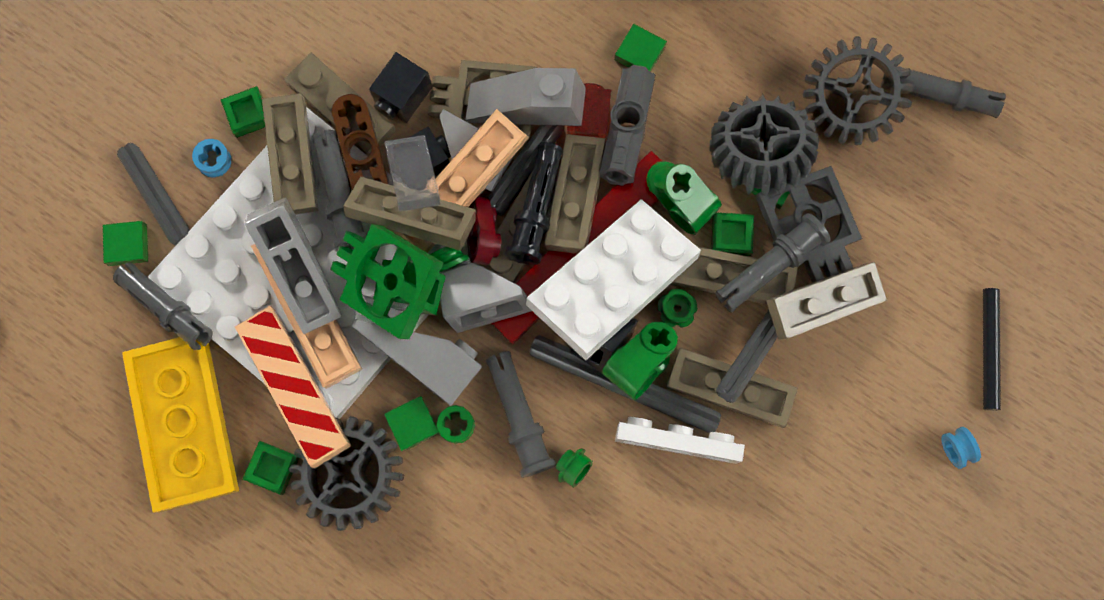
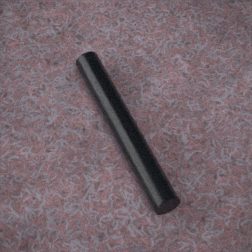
M998 288L983 289V410L990 411L1001 410L1000 289Z

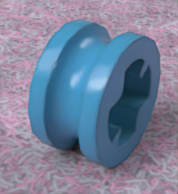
M205 139L195 146L192 153L195 166L207 177H220L231 166V154L219 140ZM214 150L219 155L221 152L222 155L216 158L217 164L210 166L206 161L208 159L207 153Z
M964 426L957 428L955 435L950 432L942 435L943 449L950 462L956 468L962 469L966 467L968 460L972 463L980 461L981 452L979 445L967 428Z

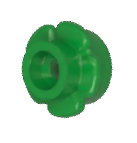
M672 289L669 291V294L663 295L659 299L658 311L661 312L660 318L663 323L671 327L678 325L683 328L693 322V315L698 309L697 302L685 290ZM675 305H679L681 307L680 312L674 311Z
M580 448L576 452L569 449L560 458L556 465V470L560 472L558 475L560 483L566 482L574 488L587 475L593 461L584 454L585 449Z

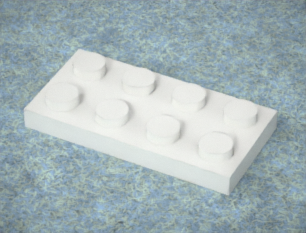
M641 199L527 297L526 306L584 360H587L695 262L701 250Z

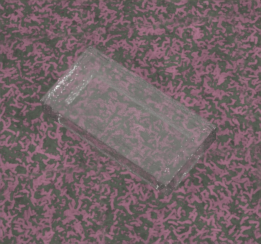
M425 135L384 141L399 212L440 205V195Z

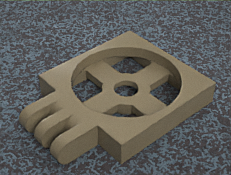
M461 60L459 78L433 77L432 86L437 89H445L446 91H431L430 101L445 104V106L430 105L428 115L440 118L439 115L444 109L466 121L463 109L468 106L470 90L467 89L471 83L489 74L491 79L538 67ZM519 124L517 127L529 137L523 144L526 145L531 138L532 125Z

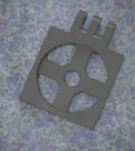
M832 166L810 173L807 178H800L796 188L786 184L782 194L775 188H770L766 196L762 192L755 196L773 241L780 234L786 235L801 224L804 210H812L816 218L823 225L826 219L840 214V227L835 239L825 246L818 245L803 257L804 265L812 283L824 279L820 268H823L826 277L838 274L835 262H837L841 272L853 268L845 246L861 240L862 237ZM805 185L823 190L832 199L821 204L811 200ZM789 191L796 208L792 215L778 220L774 211L776 203L783 193Z

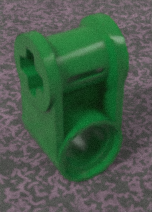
M661 161L654 164L648 171L647 186L650 192L666 208L672 220L688 234L696 235L722 206L718 196L704 184L689 165H674L671 162Z
M663 322L647 324L632 340L620 347L611 356L604 366L602 374L630 398L637 400L668 367L670 354L678 343L676 331L670 325Z

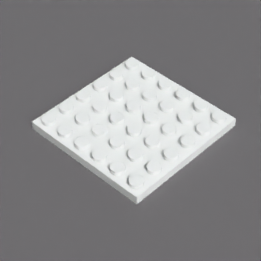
M306 107L319 211L297 214L296 217L305 232L342 314V317L338 318L337 321L363 370L327 389L323 388L251 247L255 243L244 224L248 214L274 203L267 146L151 272L148 278L173 299L187 304L191 308V314L212 329L213 335L211 339L264 384L265 382L237 333L235 326L271 305L276 310L335 418L340 419L391 358L351 327L355 320L374 322L339 300L347 281L332 272L330 268L333 261H338L345 265L348 262L336 255L337 251H335L334 242L337 239L333 223L326 217L327 206L330 203L315 145L312 141V136L320 131L322 139H325L327 146L324 130L334 129ZM352 146L350 151L352 158L363 160L368 157L356 146ZM370 170L362 171L365 178L373 180ZM386 171L390 185L409 190ZM362 222L364 233H368L371 224ZM465 241L461 249L464 254H468L467 241ZM393 244L381 246L375 260L382 264L383 259L392 260L398 247ZM435 244L434 247L428 252V254H431L445 246ZM467 260V261H465V262H463V263H461V264H468V265H469V264H472V263H470V261ZM367 277L361 292L364 300L373 305L376 282ZM390 308L388 316L393 318L403 311ZM429 314L420 315L414 331Z

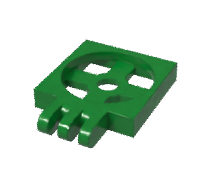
M371 224L365 239L353 232L346 231L343 240L354 248L351 250L347 247L339 246L336 255L348 263L345 265L341 262L333 261L330 268L332 272L347 281L339 300L398 339H410L443 262L382 225ZM389 244L397 246L398 248L390 265L384 266L375 260L381 246ZM411 260L416 271V285L410 282L407 273ZM393 273L396 275L398 282L397 286L390 290L386 285V279ZM367 277L377 282L379 290L373 305L364 300L361 292ZM402 298L410 303L401 314L393 318L388 316L394 299Z

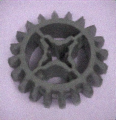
M856 36L853 38L851 50H848L844 40H839L837 42L838 55H835L829 48L823 50L822 54L828 62L827 64L816 59L812 62L811 66L820 73L819 76L807 74L805 77L806 83L816 86L815 89L803 91V98L816 100L815 103L809 104L805 108L807 114H812L819 110L821 115L814 120L815 127H819L825 121L828 122L830 126L825 130L824 136L829 138L836 128L841 131L838 140L841 144L846 142L849 133H854L855 145H861L864 132H867L872 143L879 140L876 129L878 127L885 134L889 135L893 132V127L888 122V119L890 118L897 123H901L905 119L904 115L896 110V108L908 109L912 104V101L900 97L901 94H907L914 90L913 84H901L900 81L911 75V69L896 70L895 67L904 60V57L899 54L890 61L886 57L892 49L890 44H886L880 53L874 51L877 45L876 38H871L867 49L861 48V38ZM861 60L859 68L853 77H838L837 79L828 77L839 65L848 61ZM872 64L879 67L886 75L890 85V93L884 92V89L872 83L870 77ZM864 73L862 84L865 87L863 90L867 89L868 95H862L852 111L853 99L850 98L852 93L848 94L846 87L853 88L855 83L859 81L861 74ZM824 89L832 91V94H836L844 100L845 111L843 119L838 118L829 109L825 100ZM878 103L887 105L886 110L878 118L866 123H854L862 105H877Z
M762 93L758 101H752L746 96L742 105L732 102L729 112L721 111L718 122L714 123L711 130L712 139L709 143V151L712 155L714 168H719L721 179L731 178L733 189L742 184L746 185L748 195L754 188L761 189L764 196L769 193L770 188H775L780 194L785 190L786 184L796 188L800 178H807L811 172V167L817 160L819 138L818 134L815 133V121L807 120L806 109L795 111L794 101L786 105L782 104L779 95L774 101L766 100Z
M350 416L344 429L341 419L336 418L347 439L362 440L365 442L359 450L355 449L346 457H341L337 454L324 462L329 474L326 483L322 487L324 489L322 493L317 483V467L315 469L310 467L301 449H296L294 455L304 460L302 466L292 465L290 472L301 474V480L292 482L290 486L292 490L304 489L305 491L304 494L296 499L298 505L303 506L312 502L306 513L309 518H315L323 511L320 519L321 526L329 527L336 516L337 530H346L350 517L354 529H361L364 523L362 514H365L371 523H375L379 520L378 514L374 509L376 506L385 512H389L392 508L390 503L383 499L385 495L399 497L400 491L390 487L391 480H404V474L392 472V467L402 464L403 458L400 456L389 458L388 454L393 452L398 445L395 441L381 444L387 435V431L383 428L378 429L371 436L374 425L372 421L365 420L358 430V419ZM375 453L379 464V478L375 488L369 482L365 473L368 463L372 460L370 456ZM352 462H354L351 473L355 476L354 479L358 483L343 480V484H340L344 474L340 470L341 467L336 463L351 467ZM348 489H353L356 493L362 494L366 498L361 504L347 509L339 508L330 503L336 496H341Z

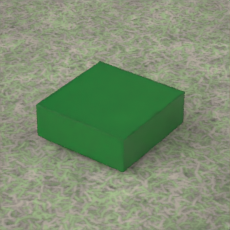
M633 23L618 48L614 60L628 68L632 65L643 66L651 72L664 51L667 41Z
M257 86L220 99L231 131L236 138L265 128L263 96Z
M716 212L712 218L711 249L742 256H751L753 254L754 215Z
M134 221L103 225L104 264L116 266L125 265V263L148 262V235L145 222Z
M422 396L384 414L402 452L440 434Z
M259 441L242 479L279 495H284L293 474L290 472V467L297 465L299 458L293 453Z

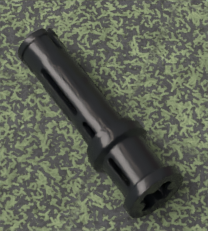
M542 142L538 145V153L529 181L523 210L518 211L514 217L513 223L516 229L512 244L507 246L505 255L510 260L521 264L537 265L541 262L542 255L539 253L543 234L547 233L550 226L546 214L560 158L563 155V149L554 143Z

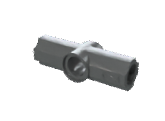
M632 65L622 70L615 105L611 110L610 128L599 172L600 178L607 180L610 184L623 186L634 182L641 144L645 138V126L656 78L654 73L643 66ZM623 123H632V124H634L635 126H633V127H624V126H621V124H623Z

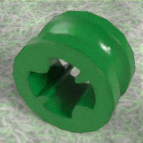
M446 246L430 254L443 262L440 272L470 259L469 255L464 254L462 250Z
M458 405L449 406L439 414L437 430L441 437L448 442L455 444L463 443L470 439L474 433V418L464 407ZM459 413L461 420L467 422V428L465 431L460 429L461 435L452 436V430L445 427V423L448 418L453 420L452 414Z

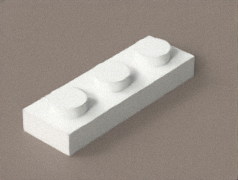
M628 417L627 423L619 422L617 426L615 442L734 464L740 463L743 460L745 445L734 443L735 436L710 432L709 438L693 436V428L669 424L668 431L652 428L653 421L637 417Z

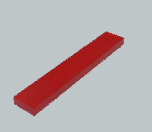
M652 151L637 164L633 183H627L623 186L615 185L595 205L588 245L641 199L651 208L659 201L647 186L648 171L654 164L662 161ZM549 250L541 258L540 264L534 265L516 285L520 286L528 297L577 254ZM531 311L490 324L514 345L540 318Z

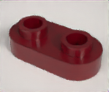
M477 197L468 207L476 210V221L466 239L468 255L470 257L469 261L470 263L489 265L492 258H497L500 253L501 236L495 232L496 208L491 207L489 198Z

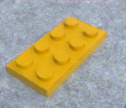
M178 337L122 352L152 513H160L239 492L209 343L205 347L201 345L200 350H193L182 338Z

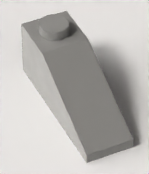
M533 68L474 82L470 85L466 121L468 123H485L493 112L498 109L513 124L581 126L586 87L576 68Z
M284 197L248 214L244 224L303 334L342 317L305 232L287 198Z
M355 320L351 327L449 405L454 403L482 368L474 360L478 353L461 339H458L454 344L451 340L415 332L412 333L410 339H398L375 323Z

